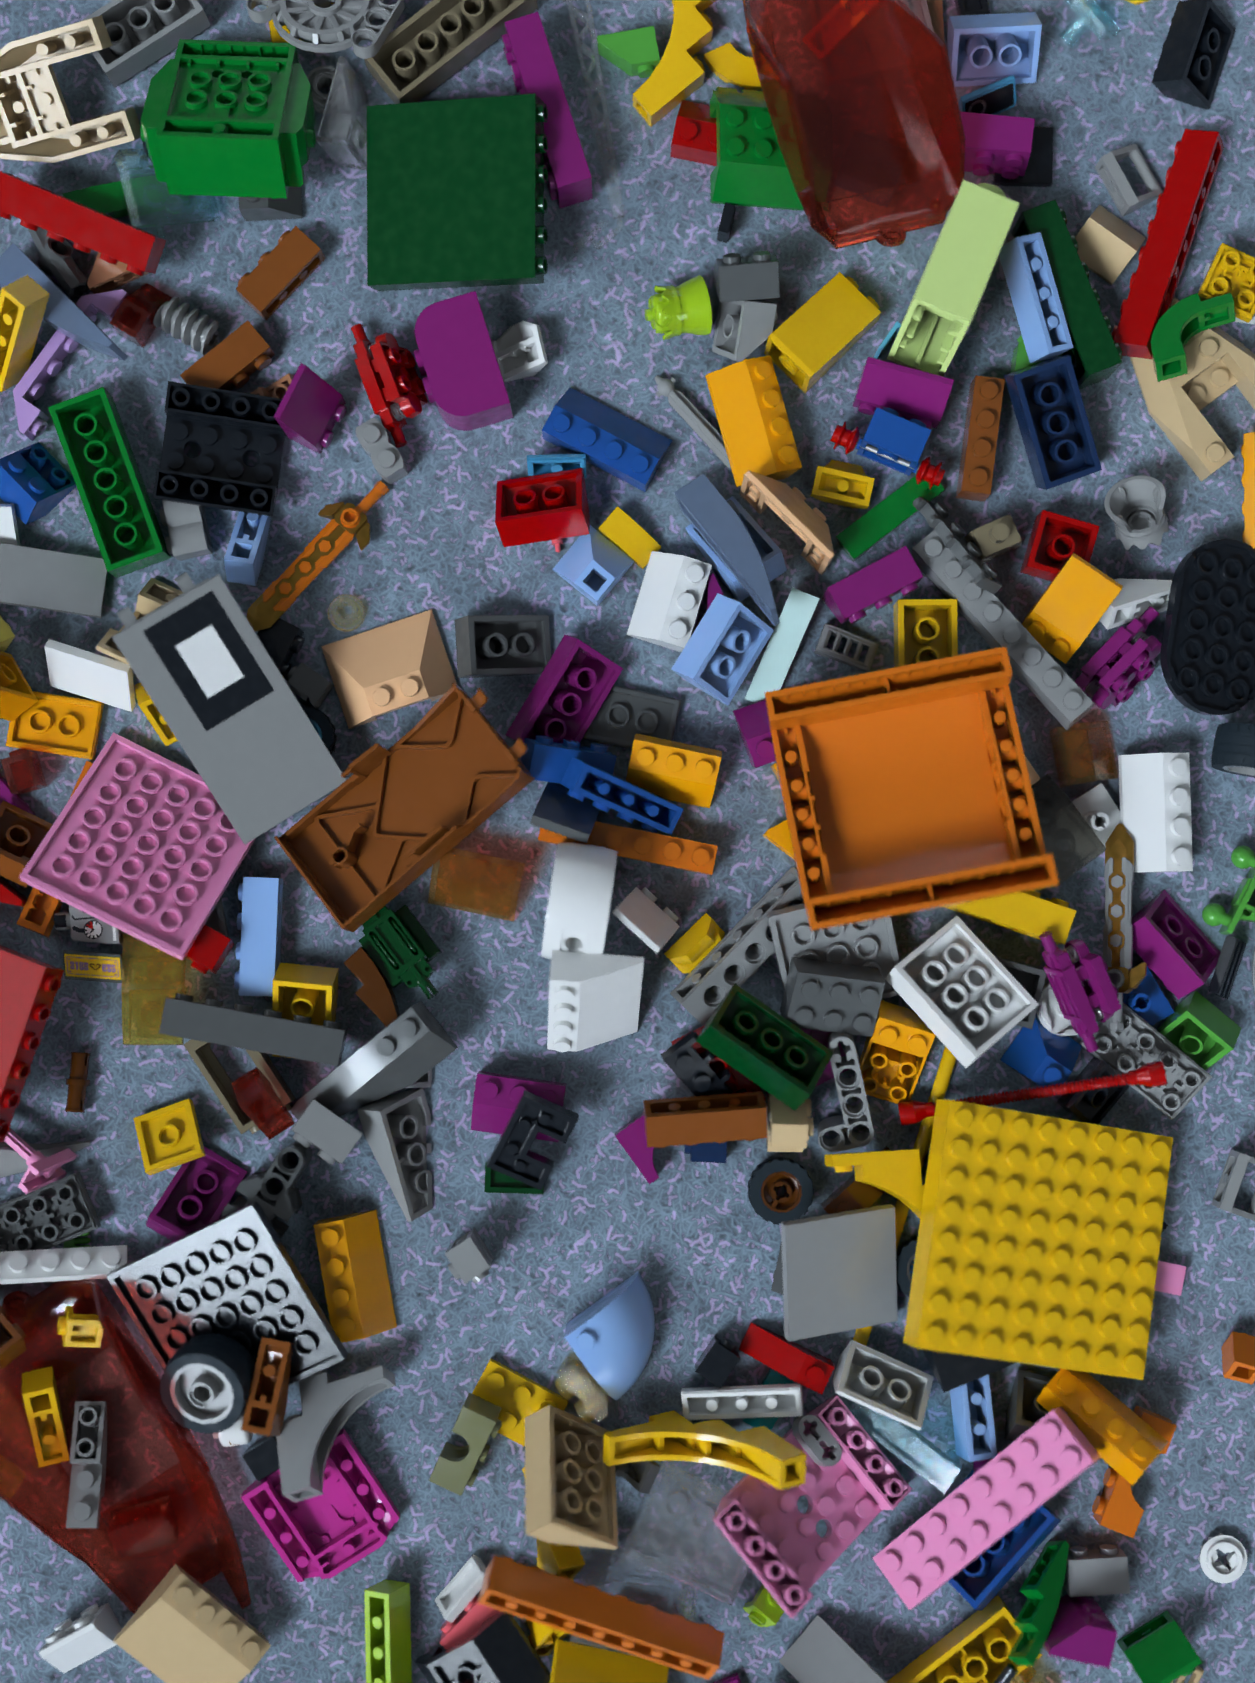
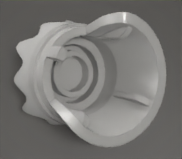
M1138 475L1125 478L1112 486L1106 494L1104 501L1105 510L1114 522L1116 539L1122 541L1126 550H1129L1132 545L1140 549H1145L1149 543L1159 546L1162 542L1163 533L1169 531V519L1163 508L1166 499L1165 487L1159 480L1153 477Z

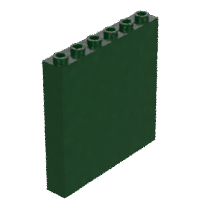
M536 94L367 106V286L377 291L544 283V274H547L548 271L547 258L544 256V244H547L548 232L544 225V214L548 211V201L546 195H544V183L548 181V171L544 164V153L548 151V140L546 134H544V122L548 120L547 105Z

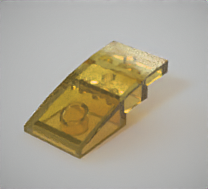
M125 932L123 935L122 952L123 1045H183L184 1038L159 1034L166 998H175L176 993L187 994V987L185 986L186 957L183 961L178 960Z

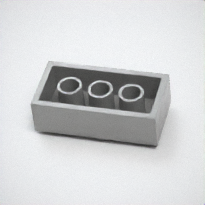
M112 0L83 19L87 20L102 15L112 46L92 52V55L114 88L176 49L179 39H191L211 26L197 0Z

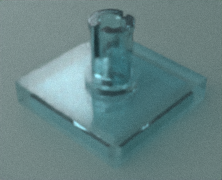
M1064 0L1078 15L1059 34L1062 40L1066 39L1065 43L1071 48L1088 29L1099 40L1113 39L1121 31L1095 0Z

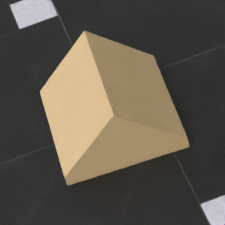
M1101 205L1095 209L1075 237L1078 244L1077 253L1081 262L1084 261L1088 269L1110 285L1115 282L1146 239V237Z

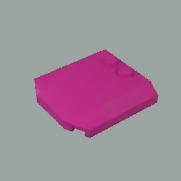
M345 1429L340 1430L329 1452L324 1472L322 1495L299 1502H294L282 1495L280 1468L260 1481L255 1480L241 1495V1499L297 1582H303L305 1578L312 1577L328 1579L339 1574L380 1548L386 1541L393 1525L400 1518V1512Z

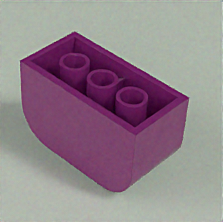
M476 291L439 301L426 307L416 320L415 338L419 349L414 350V355L421 376L427 375V377L422 378L430 404L436 402L442 419L452 428L461 431H471L513 418L508 394Z

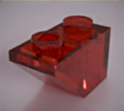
M146 283L123 300L110 324L118 334L144 348L156 328L153 325V320L162 304L170 301L172 297Z

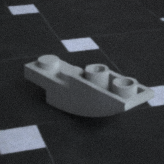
M75 1401L69 1464H72L66 1528H99L101 1500L105 1492L107 1463L106 1401Z

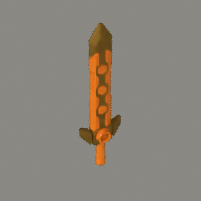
M378 481L357 506L352 503L344 504V502L325 505L318 513L320 517L332 520L304 548V551L280 577L273 581L248 608L246 619L254 632L271 628L311 582L350 544L354 537L357 538L361 551L370 543V524L368 523L366 513L389 491L382 481Z

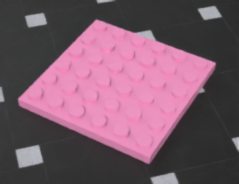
M113 732L19 877L20 881L183 961L255 839L247 844L243 843L199 774Z

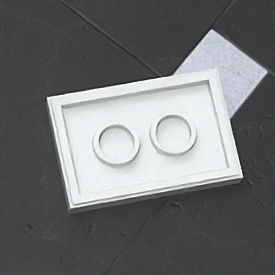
M50 639L47 641L44 648L51 687L126 711H133L136 706L133 670L130 665Z

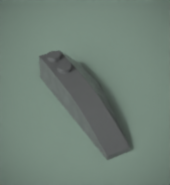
M420 1001L410 1007L291 1106L292 1109L290 1111L298 1119L314 1099L340 1117L412 1085L456 1050L458 1046L423 1002Z

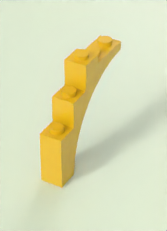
M672 0V30L662 59L650 77L633 93V107L650 127L704 84L705 68L702 62L694 55L712 41L713 24L710 18L702 12L716 0Z
M673 1410L651 1415L647 1423L604 1433L603 1462L608 1466L653 1460L700 1462L744 1472L769 1483L779 1490L805 1484L807 1454L765 1426L738 1432L721 1419H712L693 1424Z

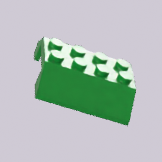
M717 87L716 91L713 90L712 98L710 99V117L716 118L717 166L710 174V203L822 212L832 175V113L825 101H819L815 96L797 95L794 98L792 94L770 92L769 96H766L764 91L742 89L741 93H738L737 89Z

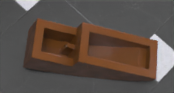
M360 947L344 964L363 984L355 994L387 1027L400 1016L395 995L386 977L366 950Z

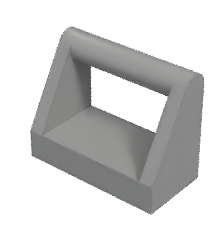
M1137 144L1105 154L1095 166L1122 217L1158 199L1159 194L1163 193ZM1128 156L1131 158L1149 193L1136 196L1118 161Z
M1231 1149L1211 1205L1255 1221V1192L1248 1212L1233 1207L1248 1163L1255 1164V1158Z

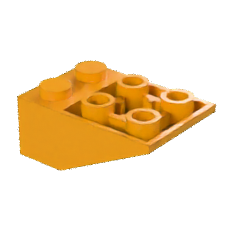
M881 1000L873 1036L866 1037L859 1061L866 1095L895 1104L911 1099L936 1036L913 1010Z

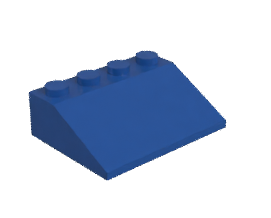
M973 1470L960 1483V1485H962L966 1480H968L972 1475H974ZM1045 1504L1042 1505L948 1582L975 1610H983L1061 1522V1519Z

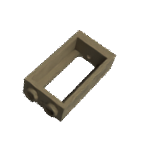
M191 1039L183 1044L241 1134L248 1130L254 1134L267 1125L265 1119L275 1114L278 1118L292 1109L289 1103L296 1098L267 1053L246 1050L274 1093V1099L257 1111H252L213 1053L211 1043Z

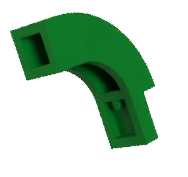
M1196 293L1177 302L1161 316L1151 338L1153 365L1158 382L1188 373L1184 347L1194 335L1201 331L1236 321L1234 300L1231 293L1201 301L1199 294Z

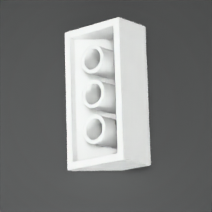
M1189 753L1119 755L1120 824H1123L1134 841V873L1193 871Z

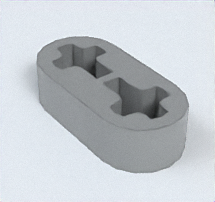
M811 1414L799 1416L795 1419L792 1426L793 1435L812 1460L822 1467L836 1465L841 1459V1447L821 1420ZM803 1423H811L812 1426L809 1430L812 1435L803 1433L805 1430ZM821 1446L830 1447L828 1452L830 1458L822 1457L824 1449Z

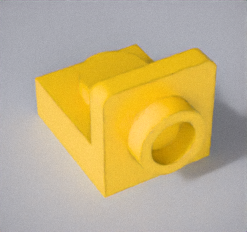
M66 1306L64 1316H59L57 1323V1335H62L63 1347L100 1348L105 1317L104 1315L73 1314L72 1306Z

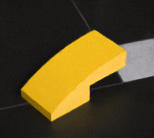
M618 506L598 528L603 535L633 559L634 563L641 569L647 566L651 551L659 552L662 548Z

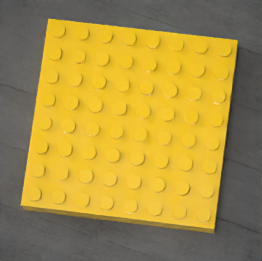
M937 1099L903 1343L920 1349L1144 1380L1173 1137L954 1100Z

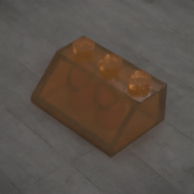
M452 848L433 864L428 903L514 922L526 864Z

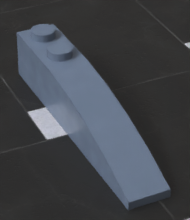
M13 243L0 256L1 288L28 275L50 293L43 320L72 340L99 353L123 361L128 357L17 245Z
M704 474L674 492L679 509L774 626L779 624L770 582L762 559L749 532L738 517L739 511L733 501H726L716 481L710 482Z

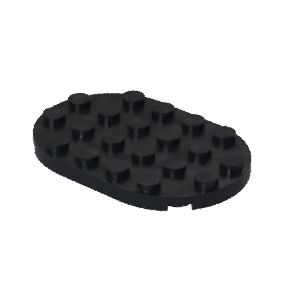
M1221 539L1197 546L1182 559L1171 583L1160 651L1161 668L1166 684L1175 698L1185 707L1203 715L1230 714L1241 710L1240 708L1247 702L1255 699V549L1238 540Z

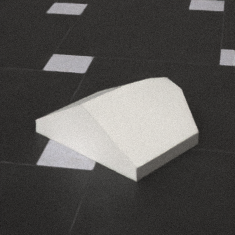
M521 321L510 326L497 341L492 342L504 382L534 376L548 363L540 326L537 324Z

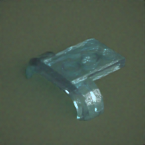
M143 148L119 149L112 158L111 164L117 165L132 226L166 240L164 226L215 222L219 220L220 214L215 196L169 194L167 183L157 180L154 166L149 165ZM166 243L159 264L165 263Z

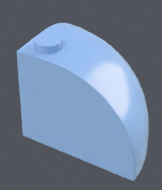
M636 1272L566 1323L564 1338L596 1382L614 1400L621 1398L636 1383L648 1362L654 1342L655 1315L653 1303L646 1283L640 1273Z

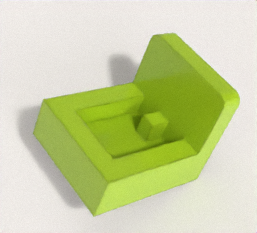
M764 1584L761 1585L753 1600L745 1603L743 1607L749 1614L748 1618L759 1627L776 1625L784 1613L782 1607Z

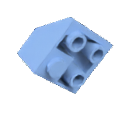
M590 525L589 534L579 536L552 570L598 607L632 566L634 560Z

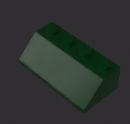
M734 984L696 1039L698 1044L794 1111L810 1097L834 1053L737 984Z

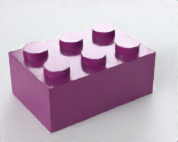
M946 110L937 169H943L951 174L959 173L960 171L972 172L976 176L1001 173V176L1006 179H1016L1019 176H1024L1031 154L1035 118Z

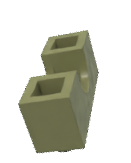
M471 1393L468 1394L452 1432L462 1436L468 1445L458 1447L446 1442L429 1479L430 1482L462 1496L466 1485L473 1486L479 1472L478 1469H475L478 1461L484 1462L491 1447L486 1444L489 1436L495 1438L502 1424V1421L498 1419L501 1407Z

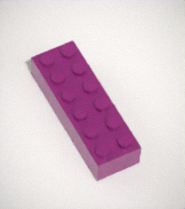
M535 12L504 22L506 34L501 35L507 64L508 66L511 65L512 79L516 92H519L520 95L536 94L547 105L548 120L544 122V134H546L548 140V151L544 153V164L548 171L547 188L552 201L557 200L560 209L593 199L592 177L539 13Z

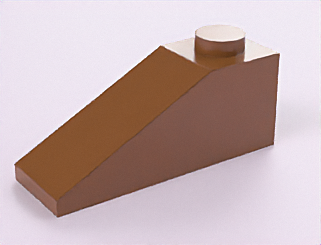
M262 1337L241 1427L242 1431L266 1436H278L281 1434L287 1407L293 1343Z

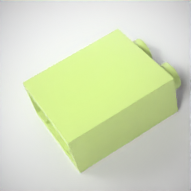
M963 180L887 357L888 360L905 367L944 376L972 321L1020 204L1006 198L1005 193L997 186L989 183L975 185Z

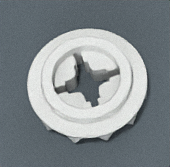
M1220 1533L1217 1536L1208 1537V1541L1200 1546L1201 1552L1198 1560L1202 1571L1211 1580L1218 1583H1230L1237 1580L1244 1573L1247 1566V1553L1242 1543L1235 1537ZM1217 1549L1224 1554L1229 1552L1226 1556L1229 1567H1226L1220 1561L1215 1562L1218 1559Z

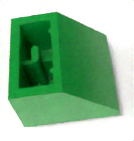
M1167 1610L1116 1641L1142 1683H1171L1180 1676L1190 1675L1202 1663L1188 1639Z

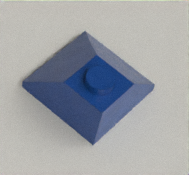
M1036 1014L1033 1028L1022 1027L1000 1058V1061L1039 1088L1040 1086L1044 1087L1046 1085L1048 1087V1085L1052 1086V1084L1055 1085L1057 1083L1059 1085V1083L1063 1084L1072 1073L1082 1045L1069 1036L1061 1037L1049 1032L1042 1026Z

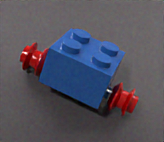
M876 408L863 439L860 438L858 440L860 436L859 427L851 431L847 429L845 421L843 427L840 425L836 426L830 440L835 443L833 449H836L839 445L845 447L846 455L852 452L856 445V449H858L856 454L908 476L911 473H916L917 484H920L923 480L929 482L930 490L933 485L939 486L945 470L941 468L943 462H940L937 466L932 465L930 457L922 460L921 464L918 462L932 430L926 428V424L917 419L906 420L899 417V413L891 408Z

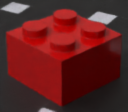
M1042 510L1035 518L1020 573L1052 582L1073 553L1090 563L1100 526Z

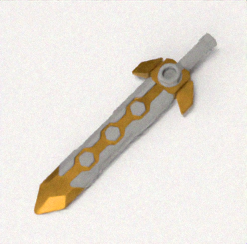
M1118 824L1105 843L1104 872L1105 925L1103 926V959L1108 966L1107 973L1110 981L1118 990V1000L1122 1007L1114 1012V1015L1110 1018L1109 1030L1123 1031V993L1129 994L1133 989H1137L1145 978L1147 970L1145 962L1132 968L1134 841L1123 824Z

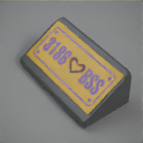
M63 950L64 977L70 980L124 983L127 954Z

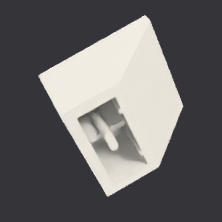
M109 1603L101 1607L94 1604L81 1612L82 1617L72 1622L71 1618H68L55 1626V1632L45 1638L46 1643L39 1651L41 1658L62 1673H66L116 1646L117 1644L113 1639L122 1628Z

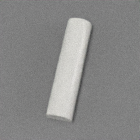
M799 1383L722 1386L721 1388L690 1387L681 1389L683 1417L687 1420L803 1416L802 1385Z

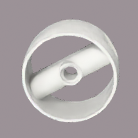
M558 842L547 906L541 957L551 960L552 950L603 954L618 851L602 846L575 842Z

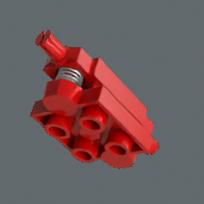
M356 324L351 327L356 340V344L353 347L357 359L354 361L374 414L380 416L383 426L391 432L395 447L405 446L407 441L402 431V428L407 425L405 417L413 419L422 412V405L428 403L423 381L418 377L414 367L416 365L415 359L408 349L399 347L392 334L383 333L375 337V342L371 343L367 339L363 324Z

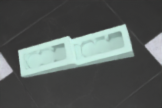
M792 587L779 617L780 623L775 626L745 696L746 700L755 703L765 699V692L781 689L820 598Z

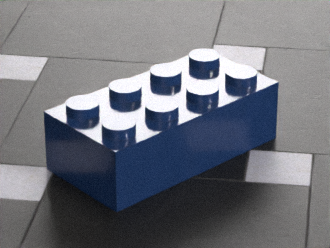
M1059 355L1004 375L1036 488L1047 490L1102 470L1070 355Z

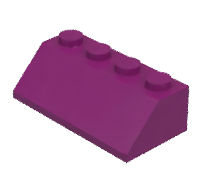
M564 635L505 735L517 742V738H520L523 743L525 738L535 739L536 735L551 737L554 739L553 742L563 743V739L580 742L623 668L581 640Z

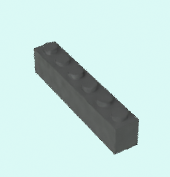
M176 993L175 998L169 997L165 1000L159 1034L333 1066L341 1065L347 1030L340 1029L341 1023L324 1020L323 1025L311 1023V1017L294 1015L293 1020L281 1018L282 1012L268 1009L264 1010V1014L253 1013L252 1006L235 1004L234 1009L222 1007L223 1001L205 998V1003L193 1001L194 996Z

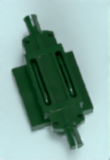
M385 905L362 925L364 927L362 931L365 936L358 941L392 987L396 988L402 982H405L410 989L419 986L428 997V1000H430L439 991L429 980L435 971L429 962L439 955L441 950L407 905H404L396 912L388 909Z

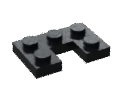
M524 1090L488 1159L487 1167L541 1190L553 1168L554 1161L530 1151L529 1148L538 1132L566 1144L578 1121L579 1114Z

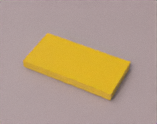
M557 1640L554 1647L550 1683H667L669 1667L637 1656Z

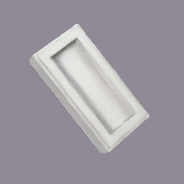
M474 1554L435 1598V1602L444 1619L450 1623H453L482 1588L486 1567L482 1560Z

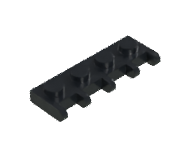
M695 1031L687 1034L661 1054L664 1062L695 1096L734 1093L725 1083L731 1078L732 1073L728 1069H723L717 1074L708 1063L715 1055L708 1050L700 1054L694 1048L693 1044L699 1036ZM741 1088L735 1093H744L747 1092V1090L745 1088Z

